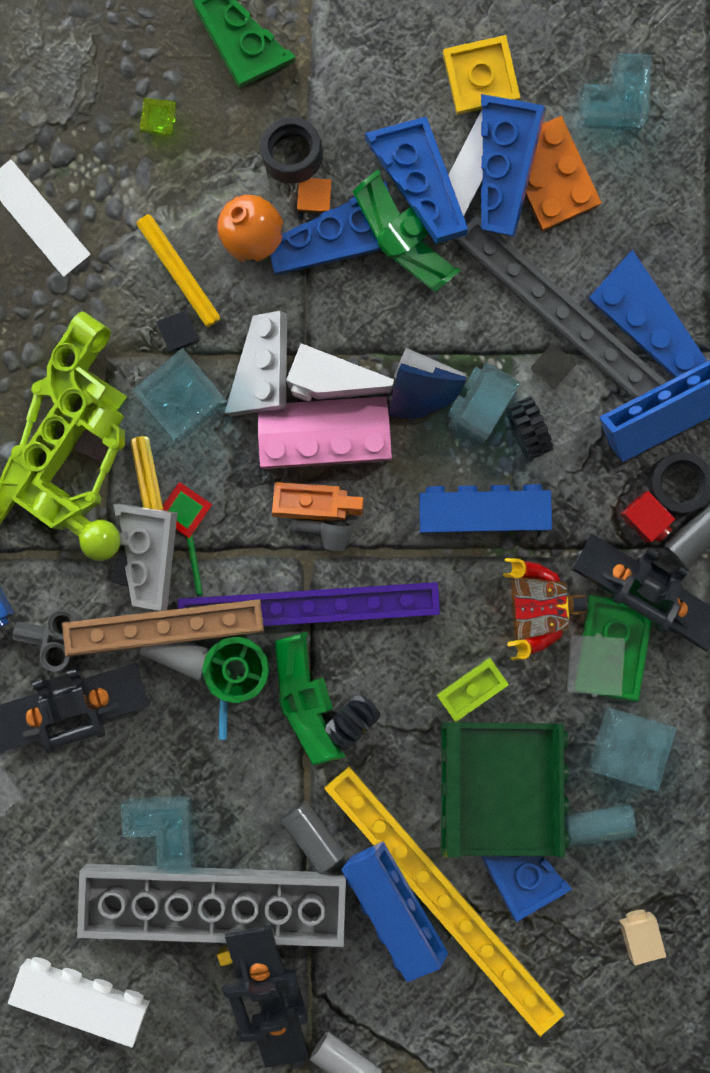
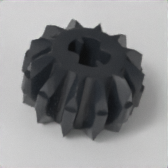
M362 694L356 695L326 725L325 732L343 750L350 749L379 720L380 712L370 699H367Z

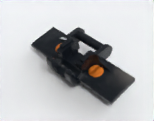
M591 534L572 570L611 593L614 603L618 605L622 603L654 622L660 631L666 632L670 629L707 652L710 648V605L682 589L681 581L687 576L689 570L680 565L675 571L668 573L652 563L658 554V551L652 547H649L640 559L636 561Z
M137 662L84 678L81 669L74 668L68 670L67 674L48 680L42 678L33 681V688L38 693L0 704V752L42 740L45 751L49 754L55 752V748L92 736H97L98 738L105 736L102 721L150 706ZM89 713L92 723L54 734L52 723L72 716Z
M271 925L225 934V940L237 980L227 982L222 987L224 996L229 998L238 1027L236 1031L238 1040L240 1042L257 1041L265 1068L308 1060L310 1054L301 1025L306 1024L308 1021L306 1007L295 971L286 969L281 961ZM250 996L253 1002L258 1001L261 1013L252 1015L251 1023L242 997Z

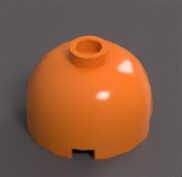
M248 194L235 197L226 203L217 221V231L220 241L231 256L241 262L251 259L260 261L271 255L281 243L283 237L281 230L284 223L273 204L261 196Z

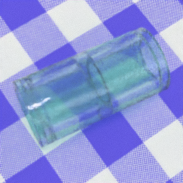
M630 804L573 812L565 816L570 846L636 837V823Z

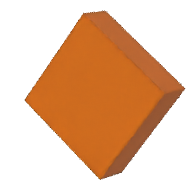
M310 178L300 182L297 212L322 214L330 210L332 179Z

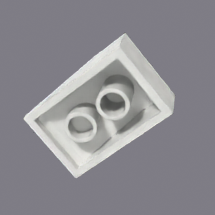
M300 344L286 382L294 397L310 402L311 398L325 400L390 394L394 379L307 345Z

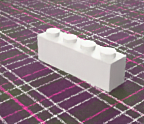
M33 957L32 960L27 958L21 965L8 1004L132 1048L150 1001L143 999L144 996L139 992L133 990L122 992L112 988L113 985L108 981L102 979L91 981L83 978L82 974L74 969L64 968L60 970L51 967V963L45 959Z

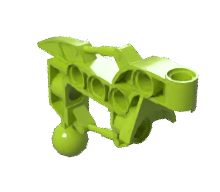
M80 312L71 320L67 331L53 349L47 365V377L35 382L31 387L34 395L27 414V423L20 445L12 448L11 456L0 479V524L14 504L18 503L50 528L60 530L67 528L77 535L80 548L88 558L95 561H105L118 552L121 544L120 533L111 522L106 520L91 522L84 516L91 512L92 508L100 504L101 496L98 492L104 478L109 473L118 450H122L125 446V430L119 426L125 416L117 410L121 408L128 396L88 371L99 352L108 343L111 330L86 312ZM72 353H75V361L68 367L67 359ZM43 397H51L54 403L53 407L27 444ZM81 397L83 400L82 407L79 411L75 412V401ZM63 424L65 428L64 434L61 438L57 439L56 431ZM88 430L102 439V443L109 448L100 466L101 471L92 492L88 491L71 497L50 481L60 469L84 431ZM45 451L47 455L46 461L40 466L39 456Z

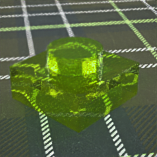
M144 97L140 122L141 133L173 137L177 111L176 101Z

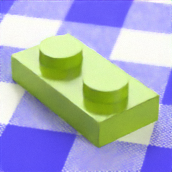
M489 657L436 695L454 721L457 722L509 684Z

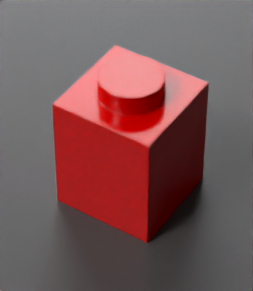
M649 491L642 492L619 514L645 542H652L654 539L660 542L672 531L669 525L675 520Z

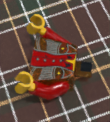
M505 558V562L512 564L511 573H503V576L511 579L514 639H516L515 641L508 642L507 645L516 646L518 649L517 655L511 657L512 661L523 660L531 654L545 650L562 637L563 630L569 629V615L587 613V601L585 594L567 595L566 582H560L558 574L543 565L525 562L517 558Z

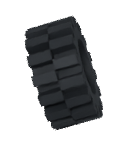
M531 396L506 406L505 410L510 427L513 430L519 447H521L523 455H525L528 461L553 451L551 435L548 433V427L545 425L543 415L540 414L539 407L536 406Z

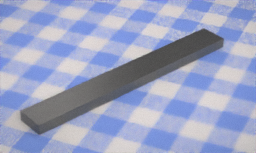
M476 215L467 225L468 233L466 236L455 238V242L633 399L666 383L662 377L499 234L483 231L479 216Z

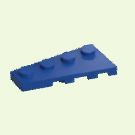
M481 94V136L483 137V155L481 156V169L483 170L481 229L485 232L515 237L546 107L544 105Z
M427 117L365 133L364 140L435 243L466 236L468 227Z
M353 197L349 199V202L320 214V217L281 234L283 236L281 243L270 256L276 276L382 251V249L378 246V241L356 198Z
M631 250L587 300L670 375L676 378L705 363L706 358L634 251Z
M480 856L513 920L516 922L573 890L542 856Z

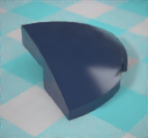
M401 363L395 380L388 414L400 418H421L441 408L444 409L459 395L467 377L437 367L431 373Z

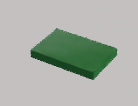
M589 595L573 691L639 702L652 621L622 603L620 605L614 603L612 598Z

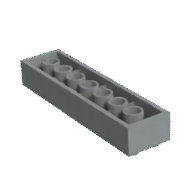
M86 864L79 874L77 938L226 943L225 934L271 925L277 945L344 947L346 877H344L343 872L319 873L313 871Z

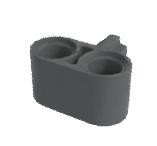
M65 609L53 612L49 616L45 627L18 621L14 625L12 637L15 641L41 646L40 662L45 669L54 672L66 669L73 663L75 656H65L63 663L57 665L52 662L50 653L54 647H58L65 655L63 632L58 629L57 621L62 615L68 616L71 622L81 621L80 616L73 610Z

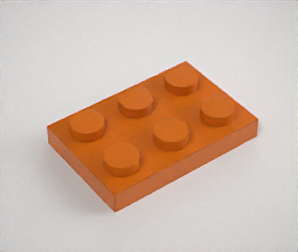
M562 115L542 124L525 194L541 232L597 208L602 203Z

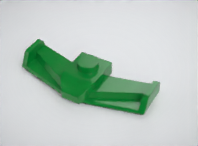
M377 169L352 192L378 241V246L387 257L395 260L432 291L436 292L461 270L453 267L421 241L429 234L411 207L402 214H399L380 177L381 173Z
M306 631L276 640L275 650L280 694L278 700L282 713L288 719L314 766L342 759L346 755L343 751L341 752L339 746L325 732L326 723L320 713L329 711L333 707L324 678L310 681L306 641L308 634Z

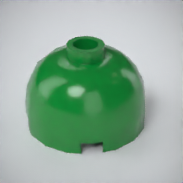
M236 636L225 638L211 647L205 656L202 671L205 682L213 695L222 701L239 703L248 701L260 693L267 682L269 665L267 656L259 645L250 639Z

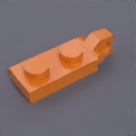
M276 482L274 486L272 517L325 521L345 520L346 516H362L364 500L363 497L347 496V491L340 490V486Z

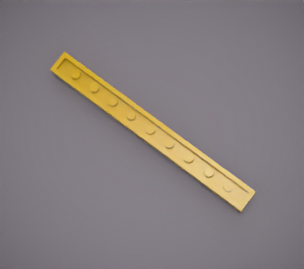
M350 766L345 768L324 787L373 845L384 841L410 888L540 1037L565 1015L562 1009Z

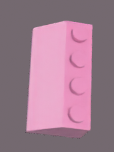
M387 396L286 403L285 409L258 412L260 467L262 469L391 461Z

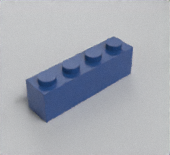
M710 360L599 417L609 446L622 462L710 418Z
M541 484L523 485V491H510V485L490 486L491 491L478 492V486H458V492H445V486L426 487V493H419V533L552 530L551 490H543V485Z
M384 841L352 855L341 869L344 877H346V884L354 890L360 901L363 913L370 918L376 928L378 939L382 944L386 945L393 957V963L397 971L402 973L407 982L439 970L448 952Z

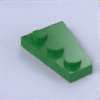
M193 0L192 5L239 89L295 62L296 56L289 49L285 50L274 39L275 36L271 32L263 29L250 17V13L237 0Z

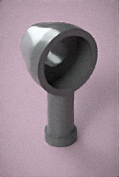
M293 518L291 532L297 533L300 531L321 534L325 549L344 551L352 536L353 524L341 521H315Z

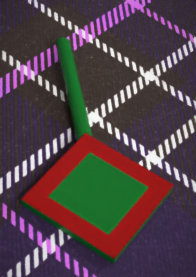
M179 482L164 503L163 511L177 513L176 530L187 538L196 594L201 596L203 592L193 534L213 504Z

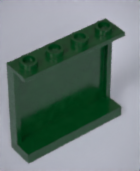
M441 722L442 856L565 857V850L569 847V833L565 830V816L569 813V801L567 796H564V783L568 782L569 769L567 763H564V750L568 748L569 738L568 732L564 730V723Z

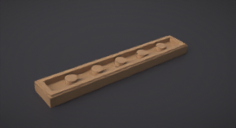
M260 599L62 623L66 657L264 633Z

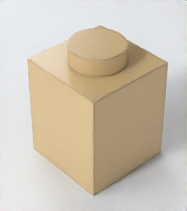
M635 910L627 913V918L619 920L628 956L634 965L666 957L657 919L651 912Z

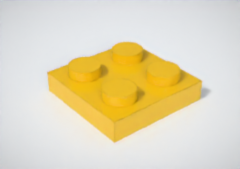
M506 35L443 49L442 54L456 115L482 110L481 94L520 100Z

